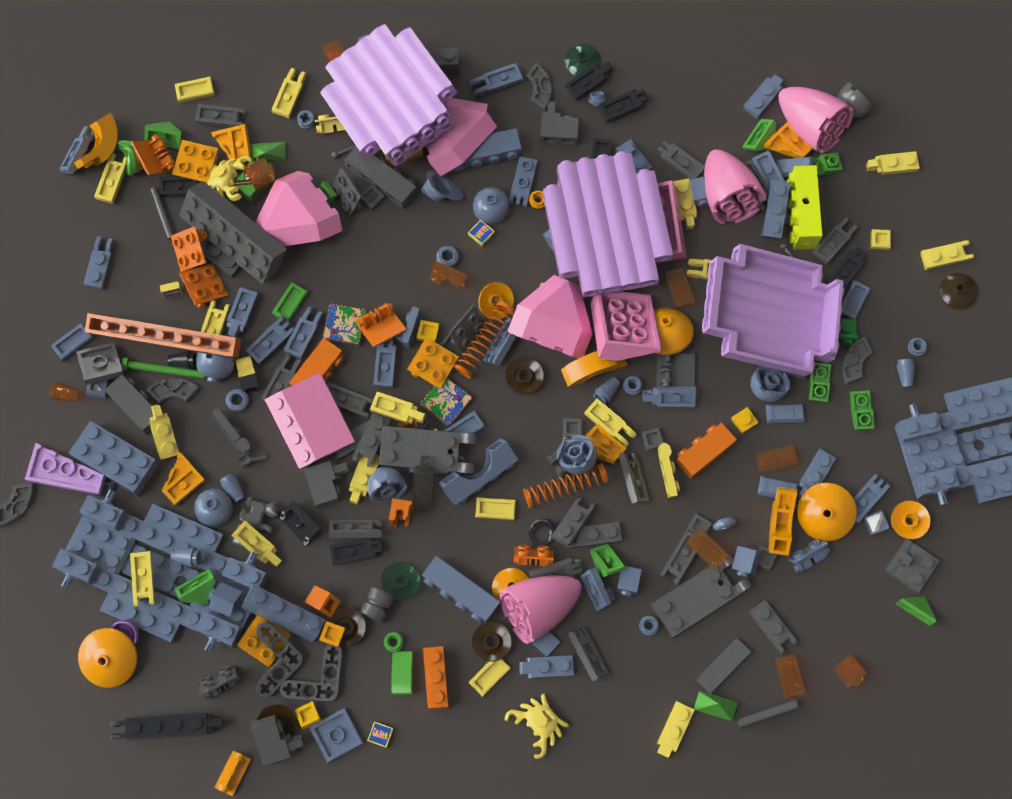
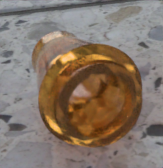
M58 381L57 383L52 382L49 397L53 398V400L77 401L79 390H75Z

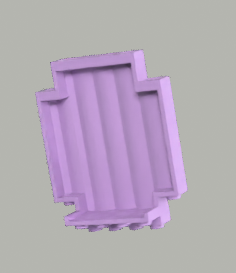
M385 24L381 25L370 35L362 38L355 46L347 49L340 57L333 59L325 67L335 82L325 86L320 93L366 159L374 155L379 149H382L390 162L396 167L456 124L443 103L456 95L457 91L410 27L401 31L395 38Z
M626 151L618 152L614 156L602 154L596 159L584 157L579 159L578 162H571L570 160L561 162L557 166L558 184H551L543 189V199L559 278L564 279L578 276L583 297L657 285L659 277L656 263L672 260L673 252L655 171L642 169L636 173L632 153H627Z
M739 244L733 249L731 260L717 256L710 261L702 333L723 338L721 347L722 357L807 376L814 370V360L829 363L835 360L839 349L838 337L841 330L840 316L843 311L841 306L844 295L843 281L836 279L828 285L821 283L823 272L822 265Z

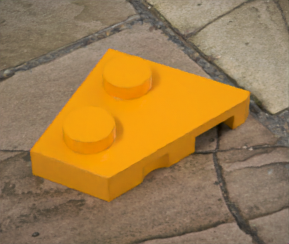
M786 122L764 144V147L793 158L805 157L813 149L797 135L789 122Z
M245 124L211 132L229 159L235 158L238 160L243 156L251 157L248 129Z
M596 424L586 435L595 445L597 459L613 464L619 458V454L624 453L627 449L599 424Z
M181 452L178 454L174 468L169 473V479L165 482L162 492L175 506L205 482L204 478Z

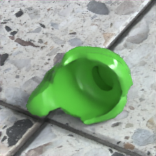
M119 140L118 149L124 153V157H127L126 173L129 176H133L143 169V165L134 151L132 141Z

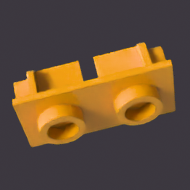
M232 751L214 788L233 796L251 759Z

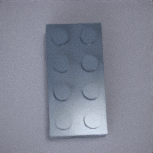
M92 421L88 423L69 452L78 462L103 474L107 479L137 497L159 466V463L154 458Z

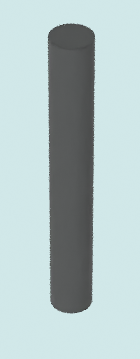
M151 188L150 191L168 240H171V235H174L158 188Z

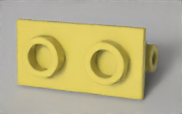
M329 114L318 116L319 120H315V122H319V126H316L317 133L334 132L333 125L337 126V131L345 130L337 117L329 118Z

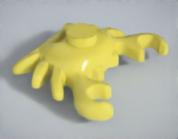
M243 156L238 160L235 158L228 161L223 160L219 166L214 163L207 184L221 196L225 197L223 192H226L231 201L239 200L241 198L240 194L236 193L233 195L239 190L238 187H231L235 184L234 179L238 175L236 170H245L244 162L249 161L253 163V159L250 156Z
M545 694L541 695L542 705L537 700L531 698L530 701L535 707L521 704L520 707L527 709V712L510 710L505 715L506 722L509 721L510 715H515L517 717L516 725L523 719H527L526 725L533 729L535 736L541 737L539 741L533 744V747H540L542 749L541 754L534 755L536 759L543 758L546 755L548 737H550V745L553 746L555 744L554 731L558 737H562L558 724L563 727H569V724L558 718L550 708Z

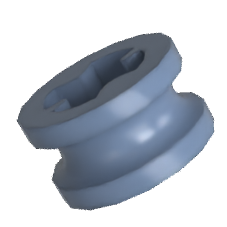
M304 110L297 115L299 126L303 129H309L313 126L314 117L310 111ZM304 117H308L310 121H307V123H303L302 118L305 119Z

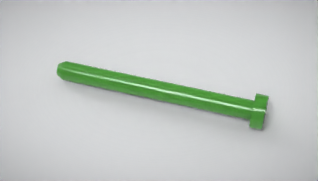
M125 357L121 365L122 371L136 369L202 379L206 378L198 370L133 362Z

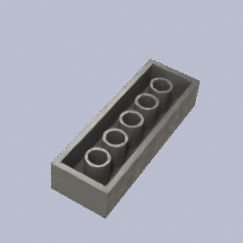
M204 181L188 189L179 214L183 220L192 227L196 226L197 230L205 231L207 233L206 238L261 284L277 275L287 251L282 244Z

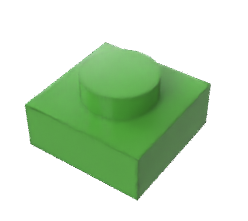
M325 181L318 188L328 198L326 202L330 205L337 194L330 184Z

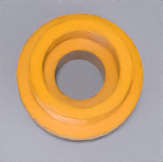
M542 191L531 193L529 203L533 208L541 209L545 207ZM540 198L542 201L537 203L535 199Z

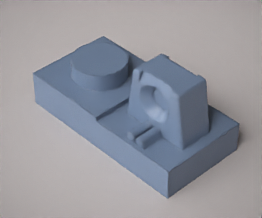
M631 139L616 148V153L621 151L632 153L636 173L642 169L652 170V166Z
M412 306L411 312L407 313L405 319L407 323L406 331L393 337L395 340L402 342L405 348L411 349L422 317L420 308Z
M596 567L580 576L596 612L603 610L612 604L611 601L616 599L611 588H604Z

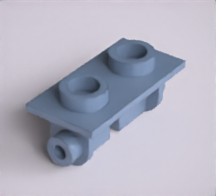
M814 540L808 544L807 548L794 552L788 561L796 564L793 568L797 573L799 571L803 572L813 566L811 558L817 563L828 557L830 553L829 548L826 546L828 543L822 540Z

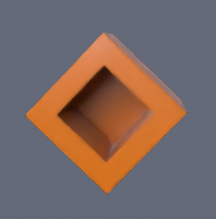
M317 586L313 587L305 600L307 605L329 618L332 617L341 602L334 595Z

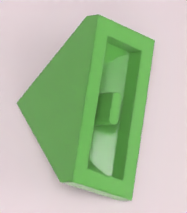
M760 119L742 148L753 151L767 150L764 144L776 133V122L769 119Z
M171 122L145 125L144 140H152L151 137L158 134L159 137H162L166 147L180 149L182 131Z
M285 142L250 144L253 161L257 157L263 162L286 161Z
M609 544L590 550L595 567L601 578L625 570V566Z
M207 569L177 587L175 592L181 602L208 605V597L216 580L210 569Z
M925 596L902 598L896 603V605L928 626L936 622V618Z
M699 690L694 710L732 721L738 702Z

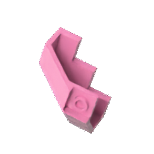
M451 98L443 103L456 124L424 146L430 154L427 156L429 163L440 177L464 163L497 127L487 112L488 104Z
M296 171L275 180L255 222L283 246L321 241L342 231L339 213L335 208H330L326 202L328 198L320 188L316 189L311 182L313 178L309 173Z
M553 275L517 305L508 332L553 350L563 352L569 356L578 359L583 357L593 332L579 284Z

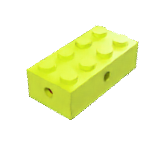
M817 165L794 166L792 172L789 173V179L786 180V182H790L787 206L791 211V215H789V226H792L790 243H793V250L815 249L822 238Z

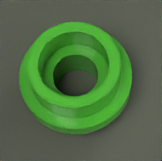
M391 632L386 635L384 646L388 651L398 652L402 649L404 640L399 633ZM392 639H396L398 641L396 646H392L390 644V641Z

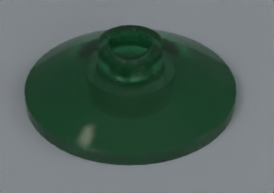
M588 44L574 45L565 55V66L576 77L594 64L595 66L598 64L600 66L601 64L599 52ZM585 56L586 59L582 60L580 57Z
M403 562L393 563L383 571L381 586L384 592L393 596L394 599H408L418 591L420 576L417 570L410 564ZM397 582H403L404 585L398 586Z

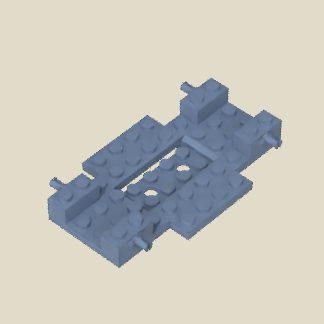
M1012 377L945 393L943 396L948 409L946 413L938 415L936 412L926 415L920 414L917 404L909 405L912 417L899 421L894 427L917 499L937 495L940 505L948 504L946 492L973 486L978 504L1012 496V455L967 466L970 463L1011 454L1012 440L1010 433L1012 432V421L957 435L958 430L1012 418ZM974 441H981L984 444L983 450H976L973 446Z
M108 490L104 500L88 495L79 511L82 515L80 522L66 549H60L52 565L57 571L66 575L60 586L69 589L72 580L78 579L107 592L108 594L100 609L101 612L119 620L132 621L139 629L173 643L182 625L207 636L209 640L204 650L212 653L216 642L235 649L251 615V612L241 608V605L253 584L263 589L269 577L266 572L257 569L253 565L258 554L251 551L246 562L238 561L231 557L227 558L216 553L224 537L223 534L155 504H152L145 520L142 521L126 514L123 510L111 504L116 495V492ZM137 541L171 555L172 550L188 548L200 550L202 559L200 565L196 567L204 571L210 569L216 580L213 588L216 589L219 583L222 582L242 591L239 605L232 616L228 617L210 609V599L208 605L190 603V606L156 591H154L155 605H150L149 598H140L139 607H134L132 581L120 575L123 573L132 577L130 553L150 551L136 545ZM150 551L152 555L154 587L178 598L175 589L178 587L176 579L179 576H184L186 581H189L200 574L196 570L171 562L170 559Z

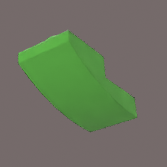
M838 153L821 154L819 158H813V165H817V177L843 170Z
M815 363L814 370L810 374L808 400L828 402L831 364Z
M870 390L850 392L854 429H874L873 409H871Z
M412 651L393 652L392 695H412L414 679L412 673L414 654Z

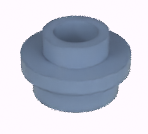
M602 91L591 92L588 98V102L592 103L593 106H598L607 101Z
M913 338L908 344V351L913 356H922L927 351V344L921 338ZM914 345H918L920 350H916Z
M630 376L625 379L623 388L627 394L636 395L642 390V381L636 376ZM631 383H634L636 385V388L631 389L629 385Z
M645 616L639 623V629L644 635L652 636L658 631L659 622L653 616ZM651 623L652 629H647L645 624Z

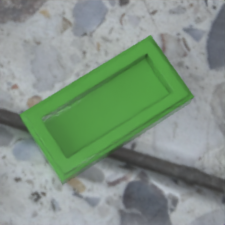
M291 282L272 311V315L277 318L283 316L285 318L284 322H290L306 298L308 291Z

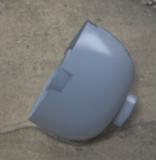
M484 188L474 198V215L486 225H498L509 214V199L499 188Z
M197 352L196 366L199 373L207 377V381L218 382L219 379L230 376L234 369L236 358Z
M759 366L751 377L750 385L752 392L757 398L765 402H775L787 393L790 388V380L785 372L782 374L779 370Z
M574 435L568 442L564 441L561 443L557 451V459L568 473L582 475L589 472L596 464L597 451L595 445L587 436Z
M380 467L368 479L367 489L372 502L381 504L388 503L387 498L396 496V499L400 498L405 494L407 485L399 471L389 467Z
M212 488L199 494L195 500L194 510L201 524L211 528H219L230 521L234 512V505L226 492Z

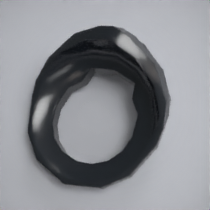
M549 519L535 521L529 530L531 542L537 546L549 544L553 540L554 523ZM545 525L550 529L549 536L545 541L538 542L534 539V531L536 528Z

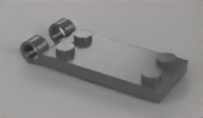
M383 426L379 465L474 473L475 464L458 462L459 443L477 444V434ZM452 449L453 454H448V450Z
M731 553L651 604L652 609L672 638L753 586L748 578L743 579L735 586L731 585L723 573V570L734 562V557ZM718 581H723V585L720 586Z

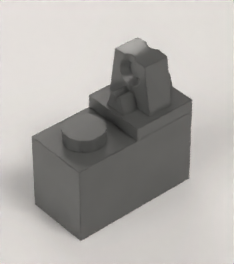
M548 102V112H542L540 144L577 146L579 118L570 115L560 117V113L555 112V102Z
M327 461L304 469L317 509L339 502L338 496H341L338 484H334L337 483V480L341 479L340 475L349 472L346 462L336 465V462L331 463Z
M275 715L252 722L251 729L263 766L291 758L290 754L294 753L295 749L304 746L301 735L290 737V734L285 735L282 723L276 720Z

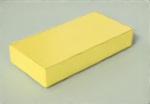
M211 77L175 84L179 103L215 96Z
M477 498L475 518L514 520L516 500Z
M502 659L488 662L468 683L483 697L511 668Z

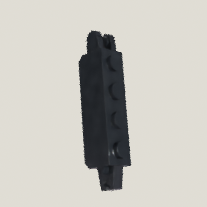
M206 712L125 718V720L111 722L112 727L125 726V733H114L111 735V739L147 740L210 735V733L214 732L213 728L224 727V719L213 718V714Z

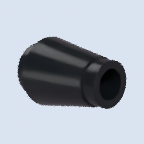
M191 351L168 355V366L191 370L196 367L197 355Z

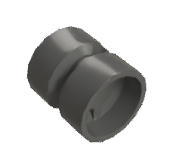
M371 587L367 596L369 601L363 604L360 614L383 624L387 616L385 610L391 607L395 598L384 591Z

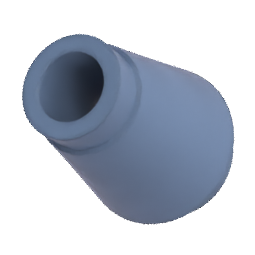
M913 359L898 360L896 367L902 387L914 386L915 363H913Z
M611 377V379L595 389L593 397L595 400L599 399L603 404L609 403L620 386V382L615 377Z
M230 473L219 480L221 482L220 486L235 503L245 498L239 479L234 473Z
M196 548L172 550L170 559L171 562L194 568L200 565L202 553Z

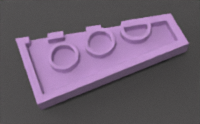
M35 443L25 480L27 482L101 496L106 477Z

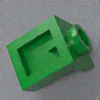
M840 319L841 330L838 342L845 346L852 345L858 339L856 320Z

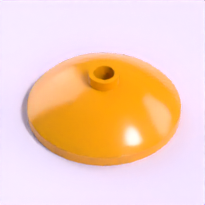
M653 309L661 346L660 352H656V354L670 355L687 348L693 339L694 333L690 319L675 309Z
M820 483L810 487L802 495L798 503L797 515L801 527L809 536L817 540L834 541L844 537L852 529L856 521L857 509L853 497L845 488L834 483ZM830 510L831 515L826 517L823 515V512Z
M102 628L90 633L83 640L78 653V661L82 673L91 683L99 687L113 688L122 685L131 678L137 666L138 656L133 641L125 633L114 628ZM101 657L106 660L105 664L101 662Z

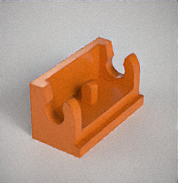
M392 499L389 515L391 527H397L398 519L406 520L404 523L405 527L409 525L411 513L414 511L412 501Z

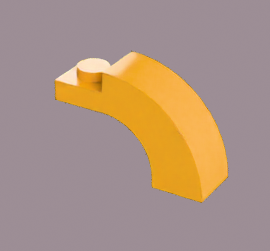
M111 112L90 125L95 135V145L90 153L74 162L77 169L82 166L88 168L94 163L98 166L113 153L117 143V126Z
M598 351L571 362L562 368L561 371L569 387L583 384L588 379L601 373L625 368L628 364L625 359L619 361L599 359Z
M777 487L770 520L769 553L789 556L797 489Z

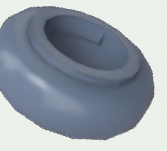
M443 246L438 250L436 260L440 266L452 268L459 261V253L452 246ZM445 253H451L453 259L445 261L442 256Z
M233 389L226 396V405L234 412H241L249 405V396L246 392L243 393L241 389ZM235 396L243 397V401L239 405H234L232 399Z
M726 517L718 520L713 524V529L719 532L729 529L736 524V519L734 517Z

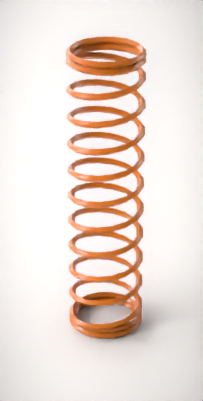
M499 301L498 304H496L498 310H492L494 316H488L489 322H484V327L486 329H479L482 335H475L477 341H471V344L474 348L467 347V351L469 354H462L465 360H458L460 365L455 364L454 368L465 377L472 378L473 373L467 370L460 363V361L473 366L475 369H478L475 365L468 361L464 355L470 356L479 361L480 363H482V361L476 358L469 351V349L475 350L483 356H486L484 353H482L474 346L473 342L480 344L486 349L490 350V348L485 346L477 338V336L488 340L492 344H495L492 340L488 339L482 333L481 330L487 331L495 337L499 338V336L490 331L485 324L492 325L499 331L503 332V330L496 326L490 320V318H494L500 321L502 324L507 325V323L500 320L494 314V311L503 314L508 319H511L510 316H508L500 310V308H502L507 313L514 315L515 309L507 303Z
M602 463L595 465V473L592 469L591 472L597 485L599 486L596 466L599 469L603 482L605 484L608 483V476ZM587 472V475L586 473L584 475L590 485V488H592L589 472ZM566 474V484L561 477L558 478V485L553 479L551 480V488L547 482H544V492L541 486L537 484V495L532 487H529V491L527 488L523 489L528 507L530 509L534 507L531 497V490L533 491L538 504L541 505L538 487L540 488L546 503H548L545 484L547 485L553 497V500H556L552 482H554L561 498H563L560 486V479L563 482L568 495L570 496L567 476L570 479L575 492L577 493L574 474L573 481L571 477ZM576 475L582 489L585 491L582 475H580V478Z

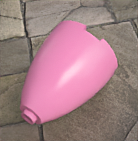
M788 87L782 89L778 96L781 110L790 126L806 144L817 152L825 153L832 149L840 141L838 137L842 134L844 128H849L854 114L853 108L831 94L806 87Z
M717 149L709 153L705 163L704 177L707 201L714 219L720 224L734 220L735 223H740L754 216L760 210L759 206L766 200V193L758 179L743 162L730 153Z
M550 575L535 577L506 587L500 593V604L504 616H508L511 624L515 627L512 631L522 642L528 644L545 635L564 619L577 602L582 586L578 579L568 576Z

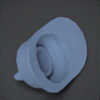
M433 171L427 172V180L421 188L422 193L434 201H441L445 198L459 201L463 198V192L455 182L443 176L440 177L439 174Z

